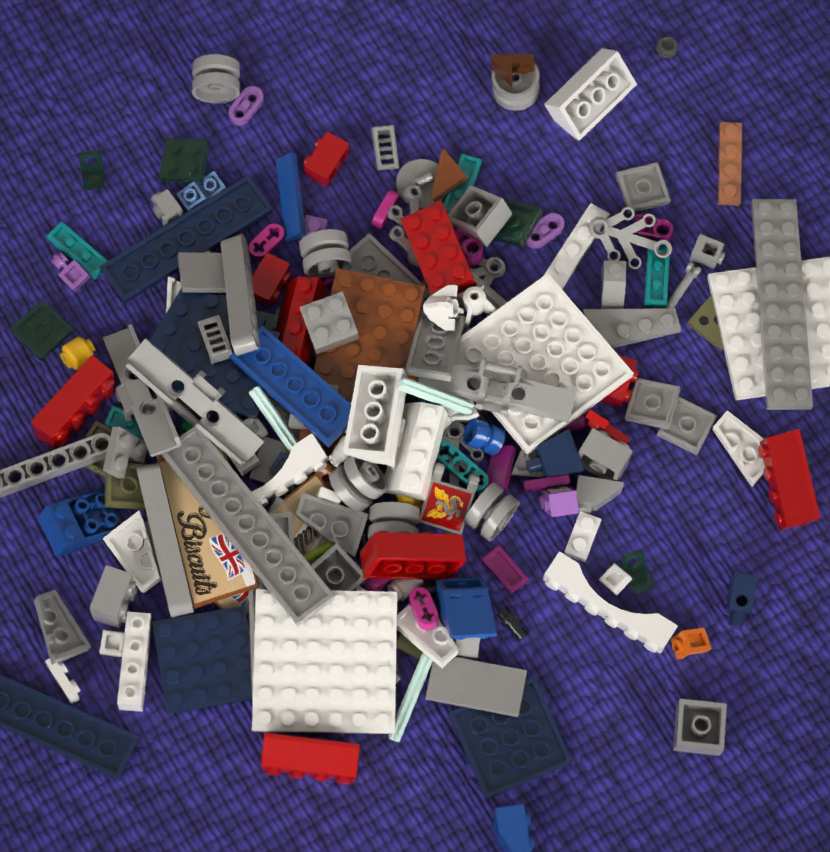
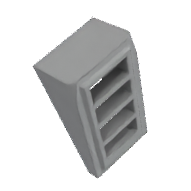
M394 125L372 127L371 135L377 171L399 169ZM389 134V138L378 139L379 135ZM390 143L391 146L379 147V144ZM392 151L390 155L380 156V152ZM393 159V163L381 164V160Z
M217 315L198 321L197 323L211 364L230 359L233 353L220 316ZM217 323L216 327L207 330L204 328L206 325ZM216 331L220 332V334L207 337V334L213 333ZM222 338L221 342L210 345L211 341ZM221 346H224V347H225V349H222V350H219V351H216V352H213V351H212V349H215V348H218V347H221Z

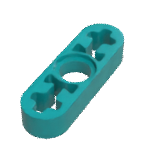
M441 441L436 461L444 464V468L466 487L470 478L469 474L473 470L472 474H477L479 478L483 479L482 486L478 484L475 493H482L488 486L489 479L487 474L450 442ZM440 449H448V455L453 459L451 464H448L450 458L447 455L440 456ZM457 462H464L468 469L461 473L456 471L454 466Z

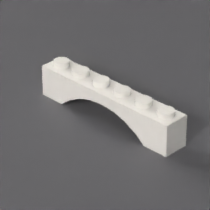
M312 433L294 444L284 466L275 477L264 486L252 491L263 507L268 505L269 500L273 497L284 495L293 484L298 485L304 482L310 473L314 471L319 472L327 466L326 463L329 462L328 455Z
M560 551L544 574L543 580L549 588L555 591L557 589L560 590L568 600L584 605L587 612L603 617L605 623L609 626L622 629L628 638L644 643V647L653 653H656V651L660 654L662 653L678 625L659 613H632L609 604L590 587L579 563Z

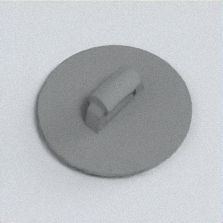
M416 159L406 163L400 169L396 179L397 191L403 199L402 192L407 186L416 185L422 192V196L418 200L419 208H426L442 201L445 196L435 203L431 198L438 164L428 159ZM411 190V193L416 196V193Z

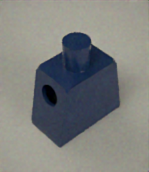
M570 429L538 445L534 450L536 457L525 461L530 474L541 470L544 478L563 475L573 476L584 471Z
M734 572L730 576L725 612L731 613L729 626L743 628L744 617L752 613L758 576ZM736 600H742L743 606L737 605Z

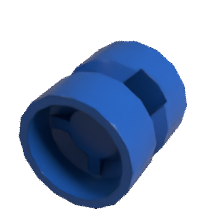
M479 418L469 420L463 432V443L465 445L480 449L490 455H496L502 448L505 440V430L502 427L494 424L490 425Z

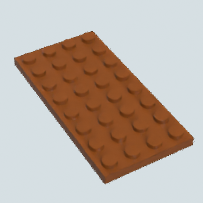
M336 268L331 295L343 291L359 334V340L317 354L314 372L326 383L339 385L340 395L351 403L358 365L402 368L405 371L419 319L425 286ZM301 429L298 442L312 434V432L308 429ZM342 433L329 447L318 439L324 450L333 451L343 435L346 436V433Z

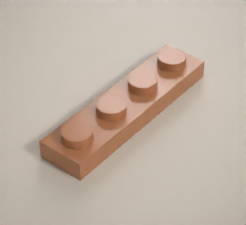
M720 122L718 205L740 206L742 123Z

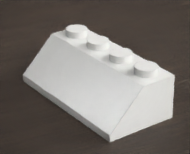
M602 48L544 105L553 120L576 140L580 141L637 84L618 51Z
M358 365L343 449L344 454L370 463L394 465L406 392L399 390L397 385L400 378H408L404 369Z
M424 402L404 404L402 418L407 423L396 468L393 470L387 466L385 478L388 489L385 493L426 501L448 416L443 406Z

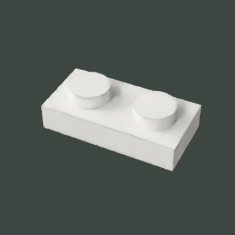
M580 511L564 554L586 562L601 519Z
M50 658L45 661L47 667L73 705L80 700L77 694L80 692L79 687L73 679L69 681L65 673L68 670L62 661L52 665Z

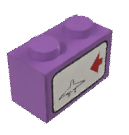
M562 486L542 490L543 496H539L540 506L549 516L557 517L579 513L577 493L572 487Z

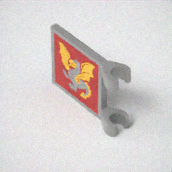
M436 463L427 498L419 515V522L462 535L465 526L464 519L470 510L480 481L479 475H470L466 489L441 481L444 464Z

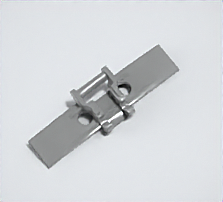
M130 324L127 325V329L105 336L103 340L121 382L116 388L115 395L118 402L123 405L125 420L130 422L132 420L131 415L134 414L150 456L153 457L182 445L169 415V411L173 409L166 407L167 402L157 393V398L152 399L148 389L149 386L141 379L133 380L129 378L133 372L125 366V362L140 345L134 328Z
M146 338L126 360L125 366L167 402L166 407H171L239 465L244 466L265 442L236 414L219 401V398L226 391L222 387L216 390L204 379L207 374L202 370L193 378ZM173 381H182L184 390H174L172 387ZM179 397L183 402H185L198 415H200L202 419L199 420L197 417H195L189 410H187L182 404H180L177 401V398ZM214 410L219 414L217 422L209 420V411Z
M484 357L481 359L480 368L455 363L450 382L422 377L418 379V382L462 399L476 401L475 409L492 411L507 416L508 409L567 423H569L576 392L520 378L522 366L518 365V368L498 364L486 361L487 358ZM484 370L506 374L514 376L515 381L514 383L507 382V384L489 380V378L483 376ZM477 378L480 381V387L477 390L469 389L467 386L469 379ZM514 389H523L525 397L522 400H515L512 397Z

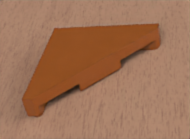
M445 149L441 150L431 198L434 203L468 180Z

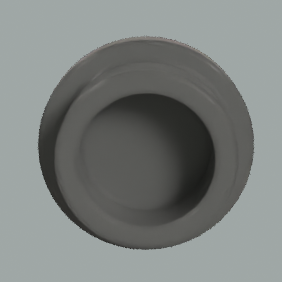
M671 37L660 39L656 45L657 53L664 58L673 57L678 50L676 41Z

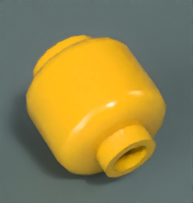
M78 336L63 345L60 356L69 369L79 370L91 355L94 356L95 347L89 339L85 340Z

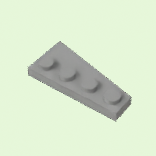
M583 309L584 316L612 348L681 332L676 309Z

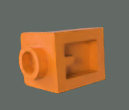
M705 627L684 630L671 638L672 649L677 660H681L688 655L705 653L712 649Z

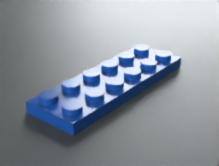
M262 325L258 329L260 349L237 356L234 352L230 356L231 360L329 447L347 430L351 404Z

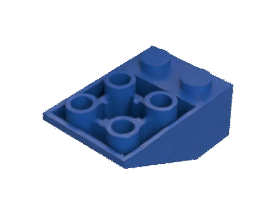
M105 489L46 505L37 519L56 558L75 553L103 540L102 538L122 524L115 508L104 507Z
M482 577L437 579L435 605L451 639L463 640L476 637L485 639L497 636L488 588Z
M524 804L495 808L493 814L495 839L504 852H532V849H534L533 835H528L531 819L529 811H525Z

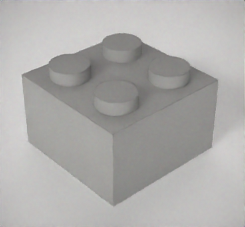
M470 185L448 215L453 227L462 229L467 234L479 239L482 246L487 247L511 217L512 212L503 198Z
M343 291L300 307L301 315L316 355L359 340V334Z
M592 428L578 454L585 471L600 479L619 481L629 463L633 450L626 443L611 439L605 431H597Z
M338 543L311 565L330 591H356L359 586L362 587L367 581V578H363L360 567Z
M105 566L90 605L94 621L119 629L122 622L126 623L127 612H130L127 608L130 601L134 602L138 588H135L136 582L132 573L111 566Z
M679 699L676 704L673 751L720 756L724 750L727 704Z

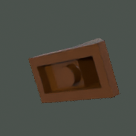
M490 54L491 69L509 86L513 87V72L520 74L534 72V54Z

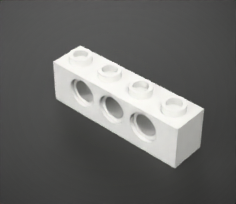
M127 612L117 701L119 710L143 712L152 629L151 613Z

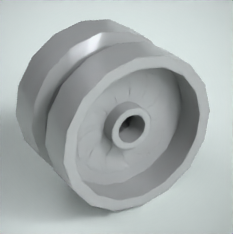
M210 54L194 60L192 63V75L194 78L192 80V95L196 99L208 103H226L237 99L240 95V81L238 80L240 78V63L236 59L221 54Z
M535 62L534 72L527 74L513 72V87L509 86L492 71L494 98L505 109L513 111L524 110L532 106L538 99L540 78Z
M328 229L303 237L299 241L301 256L304 258L302 263L304 274L307 277L326 279L335 277L336 268L349 271L353 262L351 253L348 251L347 234L344 231Z
M349 456L344 461V465L336 467L329 476L330 483L339 498L347 506L359 512L368 508L373 503V499H378L388 489L387 480L375 463Z
M495 482L491 483L483 491L464 519V523L472 529L479 528L482 525L480 535L489 542L495 539L506 527L520 505V501L512 495H507L502 499L504 489Z
M380 502L371 505L369 521L373 524L368 529V541L378 531H387L388 533L408 531L418 534L419 530L415 526L419 524L420 509L401 502Z

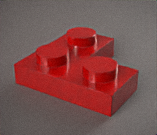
M591 409L585 416L588 422L587 425L591 430L592 428L597 431L603 430L609 434L611 439L617 442L622 441L628 444L630 441L627 435L610 425L609 421Z

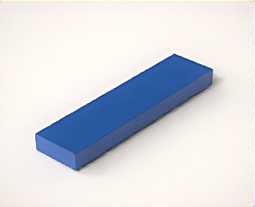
M290 152L275 161L285 241L292 242L306 235L297 157L295 153Z

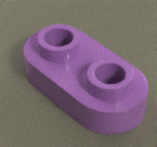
M249 86L242 91L229 108V119L233 124L242 126L249 122L263 104V92L256 86ZM250 98H255L256 101L251 102V101H249V99H250ZM237 114H243V115H244V116L241 117V118L236 117Z
M550 213L528 227L525 232L524 240L526 245L530 248L538 249L556 238L564 229V219L559 214ZM553 224L556 228L551 229L549 225ZM536 236L539 238V240L534 241L532 240V237Z

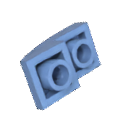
M213 171L198 183L194 181L179 191L177 196L186 209L190 211L225 190L226 186L216 172Z

